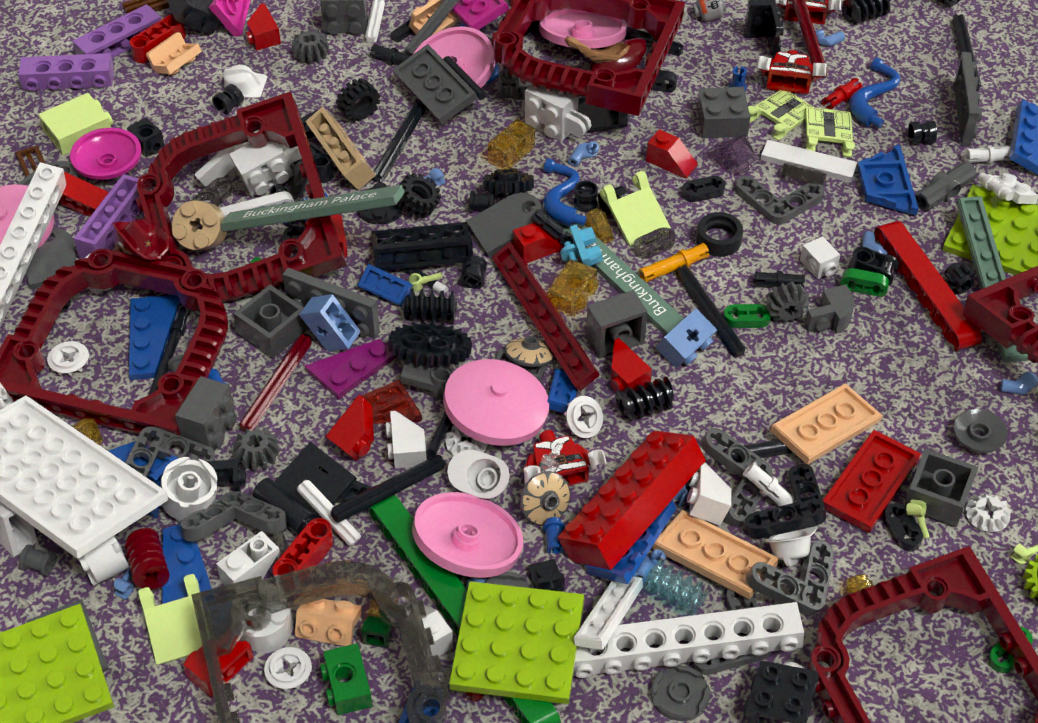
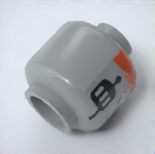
M696 0L697 4L693 5L696 18L701 17L704 22L721 19L723 12L726 11L724 0Z

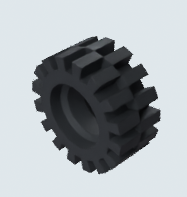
M359 78L358 81L353 79L352 84L346 83L347 88L344 89L342 87L340 90L342 94L337 95L339 99L336 100L337 108L349 121L351 120L354 123L356 120L359 122L362 118L366 119L367 115L372 116L374 114L372 112L373 109H378L376 104H380L378 99L380 94L366 79Z
M416 173L407 174L399 184L402 185L405 193L397 205L398 207L403 206L402 211L404 213L406 210L409 211L408 215L411 217L413 214L416 215V218L430 216L440 202V189L435 188L437 184L429 182L431 178L428 176L424 179L423 174H419L418 177Z

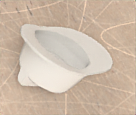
M235 65L224 70V88L229 84H234L240 89L244 98L261 97L268 76L254 73L248 66Z
M469 449L460 451L453 456L447 470L449 481L455 488L484 499H491L500 495L507 488L510 477L509 469L503 460L477 450Z
M817 526L774 535L766 539L765 542H769L773 555L778 557L779 560H784L786 566L790 567L797 564L799 558L809 555L811 536L817 530Z

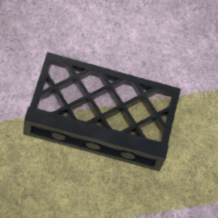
M467 222L371 231L375 267L383 271L463 263L467 256L473 255L472 237L469 234Z

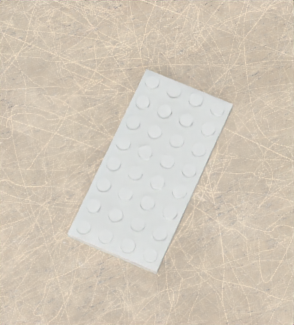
M24 396L0 410V502L77 559L168 501L167 491L28 396Z

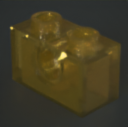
M516 119L488 142V162L499 169L512 168L535 148V128Z
M571 259L548 291V297L559 312L575 317L579 310L583 311L585 309L590 293L595 294L599 285L597 269Z

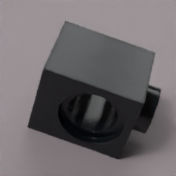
M146 117L127 127V131L138 138L142 154L145 157L158 153L161 147L164 148L162 131Z

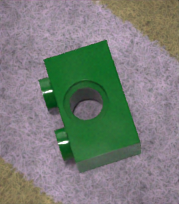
M356 643L323 651L325 663L320 664L323 681L329 680L331 688L326 689L329 707L335 706L338 716L373 707L359 644ZM345 678L351 679L348 682H339Z

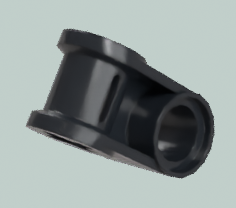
M309 144L321 183L330 182L334 177L331 157L316 144Z
M862 246L854 249L848 269L853 268L884 274L888 278L890 286L893 283V273L897 271L899 262L892 255L883 254Z

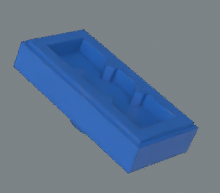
M368 264L357 286L402 307L406 295L409 294L413 285Z
M555 369L547 401L550 410L561 413L567 411V404L574 400L577 388H575L564 370Z

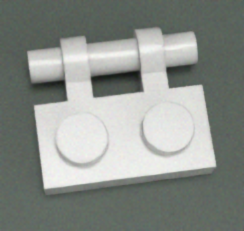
M981 173L978 176L982 186L987 190H993L994 194L1000 199L1013 200L1018 204H1036L1038 194L1030 190L1031 187L1017 181V177L1012 174L1003 173L1002 176Z

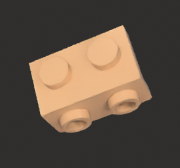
M429 0L423 7L414 9L411 13L409 27L417 34L444 0ZM450 12L433 34L452 27L457 23L458 18Z
M176 32L147 52L146 56L154 72L173 75L180 70L182 65L196 59L195 56L202 51L198 44L185 43L181 33Z
M318 595L306 596L296 612L295 636L341 646L351 645L353 629L361 616L362 606L345 600H327Z

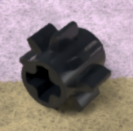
M953 263L944 272L947 278L945 282L954 292L964 293L974 284V280L971 277L975 275V272L965 263L961 265Z

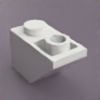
M390 411L391 422H386L387 438H392L393 443H387L389 460L394 459L395 468L414 467L426 461L424 429L397 411Z
M704 463L687 482V485L690 486L687 496V503H690L689 515L720 526L731 507V488Z
M262 531L216 563L220 581L235 596L243 594L263 580L278 555L279 548Z

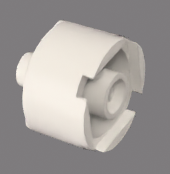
M190 457L178 458L168 464L161 478V488L167 491L168 501L162 504L163 509L180 523L194 512L207 509L216 498L217 475L213 467L204 460H190Z
M115 535L79 558L93 586L130 568Z
M268 584L262 587H255L236 596L233 600L231 616L238 641L249 642L252 651L262 654L274 652L286 644L293 631V619L288 599L276 586Z

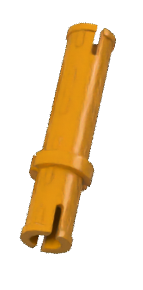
M704 243L687 250L681 249L671 257L639 268V277L647 283L673 272L683 265L691 267L692 263L708 258L709 253L706 252H709Z

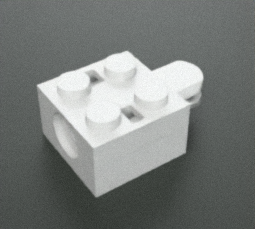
M533 84L525 90V123L530 128L538 129L548 137L555 138L561 142L570 133L581 138L591 128L589 117L578 112V98L573 97V93L566 92L565 95L559 94L557 89L549 92L546 91L545 86H539L537 89L533 88Z
M269 142L261 148H255L248 143L229 154L242 182L252 197L266 193L274 184L285 183L294 176L290 164L301 159L298 146L290 149L275 142Z

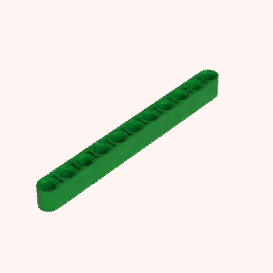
M392 495L369 507L373 521L377 520L380 524L378 528L387 540L391 539L394 543L392 547L402 560L405 558L409 564L407 565L408 569L416 579L421 580L423 583L421 585L431 600L435 599L438 603L436 607L446 620L449 619L452 622L453 626L451 627L459 637L467 589L455 573L435 564L419 549L412 533L414 519L397 496ZM502 696L509 706L512 705L517 711L515 715L521 723H561L560 716L552 702Z

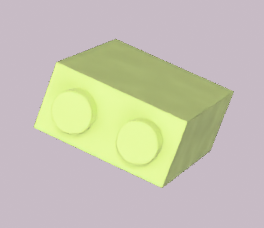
M89 93L38 114L43 131L62 155L69 153L74 143L83 135L93 130L111 128L113 124L110 114L104 112L100 102L97 99L94 100Z

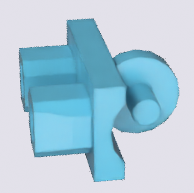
M577 224L570 226L575 244H572L570 241L565 242V247L560 251L561 258L564 261H570L571 264H576L578 262L577 259L580 257L586 274L593 272L591 265L603 261L599 245L588 249L585 248V246L597 242L592 227L579 230Z

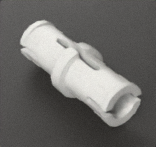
M988 145L984 148L965 149L964 160L970 163L986 162V164H992L995 161H1012L1009 159L1011 146L993 147Z
M752 462L743 472V476L755 484L763 496L767 495L778 506L791 504L795 501V497L778 484V479L774 476L770 477L756 462Z

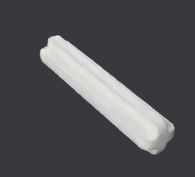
M373 0L365 34V41L367 43L377 42L385 6L384 0Z
M309 480L303 481L297 487L299 494L323 519L329 521L331 528L347 545L352 546L360 540V533L346 519L339 523L333 520L330 511L334 506Z

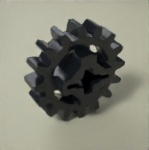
M517 168L497 169L491 175L483 177V188L488 193L495 192V194H499V197L506 198L516 193L532 191L534 189L533 175H528V173L518 171Z

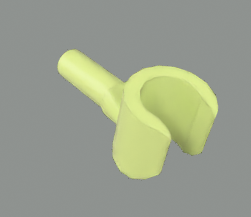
M413 273L409 277V283L413 285L414 291L418 292L423 288V284L442 279V273L423 277L418 273Z
M911 499L906 507L907 515L917 516V522L923 533V538H928L929 533L924 517L926 503L921 500Z
M1019 543L1014 548L1015 552L1010 557L1023 565L1032 555L1038 552V545L1027 549Z

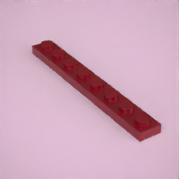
M509 242L494 254L492 259L575 388L581 392L598 378L600 374L517 248Z

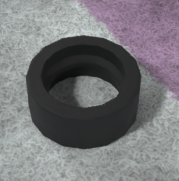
M725 212L707 214L698 223L696 243L697 245L701 243L706 244L709 250L706 253H709L711 256H730L737 252L742 244L743 226L739 219ZM715 228L724 229L732 233L733 237L726 240H717L708 236L706 232Z

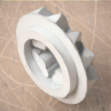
M68 341L55 346L49 352L47 362L52 372H57L60 376L68 373L71 376L74 371L81 372L82 367L88 365V358L90 356L88 349L83 344ZM63 355L73 358V362L65 361Z
M579 396L567 404L568 409L564 413L567 417L565 425L571 429V434L577 435L580 438H590L600 431L603 424V413L600 405L593 398ZM581 413L590 414L584 421L580 422L577 420Z
M452 426L451 431L446 433V448L453 456L460 451L468 449L484 452L488 445L472 438L471 442L467 440L462 442L463 436L465 438H469V436L461 432L456 426Z
M986 492L982 496L975 494L967 503V519L973 526L982 531H1000L1010 521L1011 510L1007 508L1006 501H1000L997 495L993 497L988 496ZM986 505L993 512L991 519L988 512L984 511Z
M285 647L269 656L265 663L264 672L267 682L269 681L274 689L281 688L287 692L291 688L299 690L302 683L308 682L309 675L312 672V665L309 656L304 651L294 647ZM283 662L289 665L290 668L294 667L293 676L288 675L287 672L282 673L284 671Z

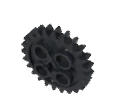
M421 321V324L411 322V326L402 324V328L395 327V331H391V335H389L388 347L389 352H392V356H398V360L406 359V364L414 362L416 367L423 364L426 368H429L430 365L440 368V365L450 367V363L459 365V361L465 362L466 358H470L472 342L471 337H468V333H462V329L454 330V326L445 327L444 323L435 325L434 322L426 324Z

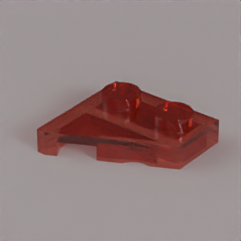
M400 380L361 395L373 407V424L391 422L390 411H397L412 422L422 421V413L403 384L400 383Z

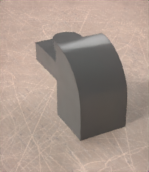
M846 284L824 289L820 302L821 307L807 311L805 326L808 332L816 330L825 331L832 327L835 333L838 334L844 331L851 322L854 298Z

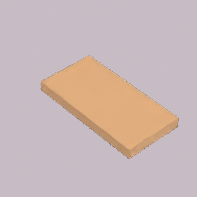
M845 383L774 423L770 432L804 463L810 464L881 421L883 415Z
M681 510L664 529L652 547L653 550H662L672 560L748 599L756 591L750 588L746 582L745 575L747 570L757 562H764L776 567L779 560L778 557L702 519L691 516L684 510Z

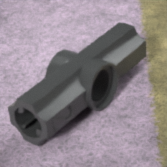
M967 161L966 163H960L947 173L943 171L938 172L932 178L929 185L915 193L918 207L923 211H929L942 201L947 200L949 202L951 197H956L961 188L976 179L977 172L974 169V165Z
M405 362L400 383L426 389L433 398L443 399L447 380L453 373V370L444 365H440V368L435 366L433 368H426L423 365L416 367L415 363L406 364Z

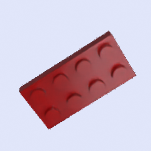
M873 429L823 499L825 510L870 533L885 512V508L892 502L920 461L922 454Z

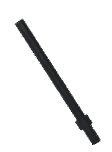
M181 307L176 320L171 324L169 330L170 337L148 395L158 390V380L169 370L167 362L174 356L180 337L184 336L187 328L185 323L190 312L188 308Z

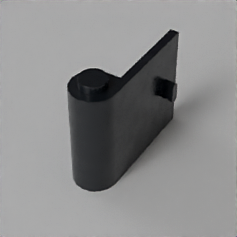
M309 442L275 481L271 478L261 480L252 493L253 497L285 511L287 527L297 535L301 533L311 520L322 518L297 491V487L303 481L309 480L334 506L357 480L356 476L312 442Z

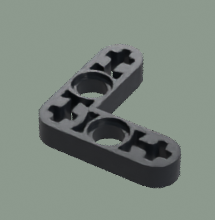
M797 464L789 470L790 483L796 503L756 511L746 517L745 524L750 537L760 539L818 526L825 522V505L813 468L810 465ZM804 476L806 481L801 482L800 477ZM806 492L814 493L812 496L809 497L801 496L803 493ZM785 516L792 517V519L789 521L779 520L780 518Z

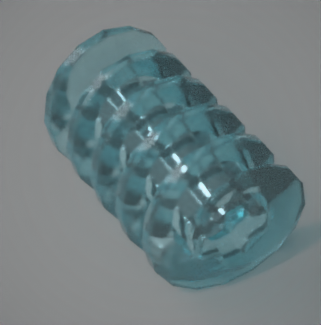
M660 558L647 576L645 582L647 590L651 594L657 592V596L660 599L667 597L668 604L674 605L676 603L677 609L680 611L686 609L687 615H695L704 604L709 588L702 591L703 581L701 580L693 586L692 575L683 580L684 570L682 569L673 574L674 565L672 563L664 569L665 560Z

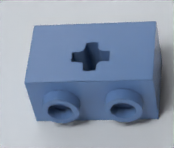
M333 294L312 297L299 314L328 351L349 349L361 332Z
M696 308L674 327L655 348L674 367L678 368L683 362L688 366L698 356L695 353L696 350L700 348L704 351L714 341L711 336L717 329Z

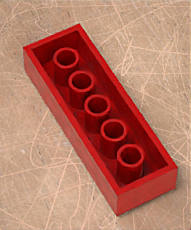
M654 430L646 437L645 441L631 453L626 462L615 471V474L599 489L598 493L589 503L584 505L580 513L566 525V528L558 536L561 545L572 562L607 570L613 569L706 461L694 435Z

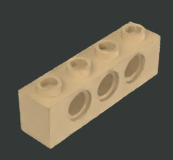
M321 107L305 121L343 176L358 190L376 176L338 121L324 107Z

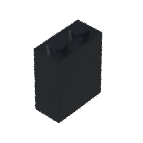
M167 0L176 21L205 34H213L221 23L209 8L213 0Z

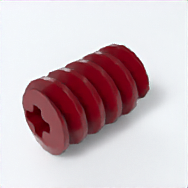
M141 528L132 532L126 538L124 546L133 582L141 589L149 587L150 590H155L163 587L168 582L170 574L159 534L151 528Z

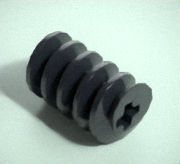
M844 0L842 3L844 18L847 21L852 20L854 24H859L861 21L865 22L868 18L874 19L875 16L881 17L882 14L887 15L891 9L890 0Z
M411 288L405 298L404 319H408L411 313L413 320H417L421 313L423 321H427L431 314L433 321H438L441 315L443 322H447L451 315L452 321L455 323L457 298H455L454 291H451L448 298H446L444 290H441L439 296L435 297L434 290H431L429 295L425 296L424 289H421L419 295L416 296L414 288Z
M665 376L662 380L655 379L653 384L645 382L643 386L637 384L633 389L627 387L624 392L617 390L615 398L620 413L626 415L630 421H633L634 412L637 413L639 418H643L644 409H646L649 415H653L654 406L658 412H663L664 403L669 410L672 409L674 394L671 382Z

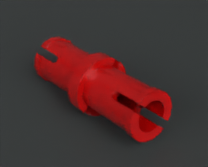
M852 78L846 84L839 85L834 89L833 93L822 99V105L825 106L831 102L826 108L832 110L841 102H847L850 96L862 88V83L859 82L854 86L859 79Z

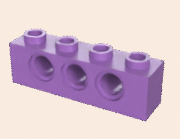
M146 4L73 40L75 54L111 53L112 58L130 50V39L162 20L161 16Z
M111 53L21 57L18 76L23 91L80 89L88 87L102 88L113 85L114 65Z
M123 174L74 237L80 259L85 258L97 249L112 250L115 247L116 240L112 223L131 222L139 215L141 211L136 201V198L139 197L137 190L139 178Z

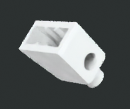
M0 502V544L15 557L22 552L26 545L35 544L37 538L34 527Z

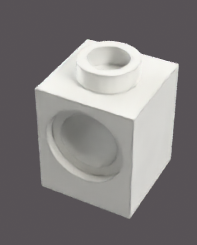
M822 236L803 245L800 261L819 279L824 276H832L837 271L840 254Z

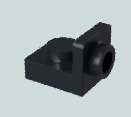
M238 459L207 461L216 472L217 486L233 483L235 491L241 492V486L246 485L245 469H240Z
M555 559L528 565V572L535 589L565 591V577L563 573L559 572Z

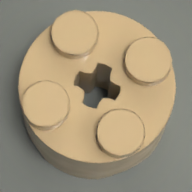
M203 201L185 202L174 214L172 234L186 248L210 250L220 245L227 235V232L222 231L220 223L225 218L224 213L218 206ZM198 222L203 225L202 230L197 227Z

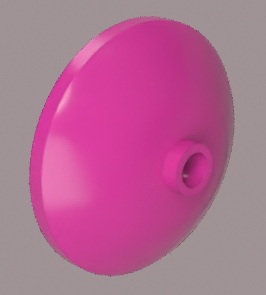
M101 128L88 132L74 143L70 151V160L73 168L87 178L96 180L114 179L126 174L137 165L141 158V145L138 138L127 130Z

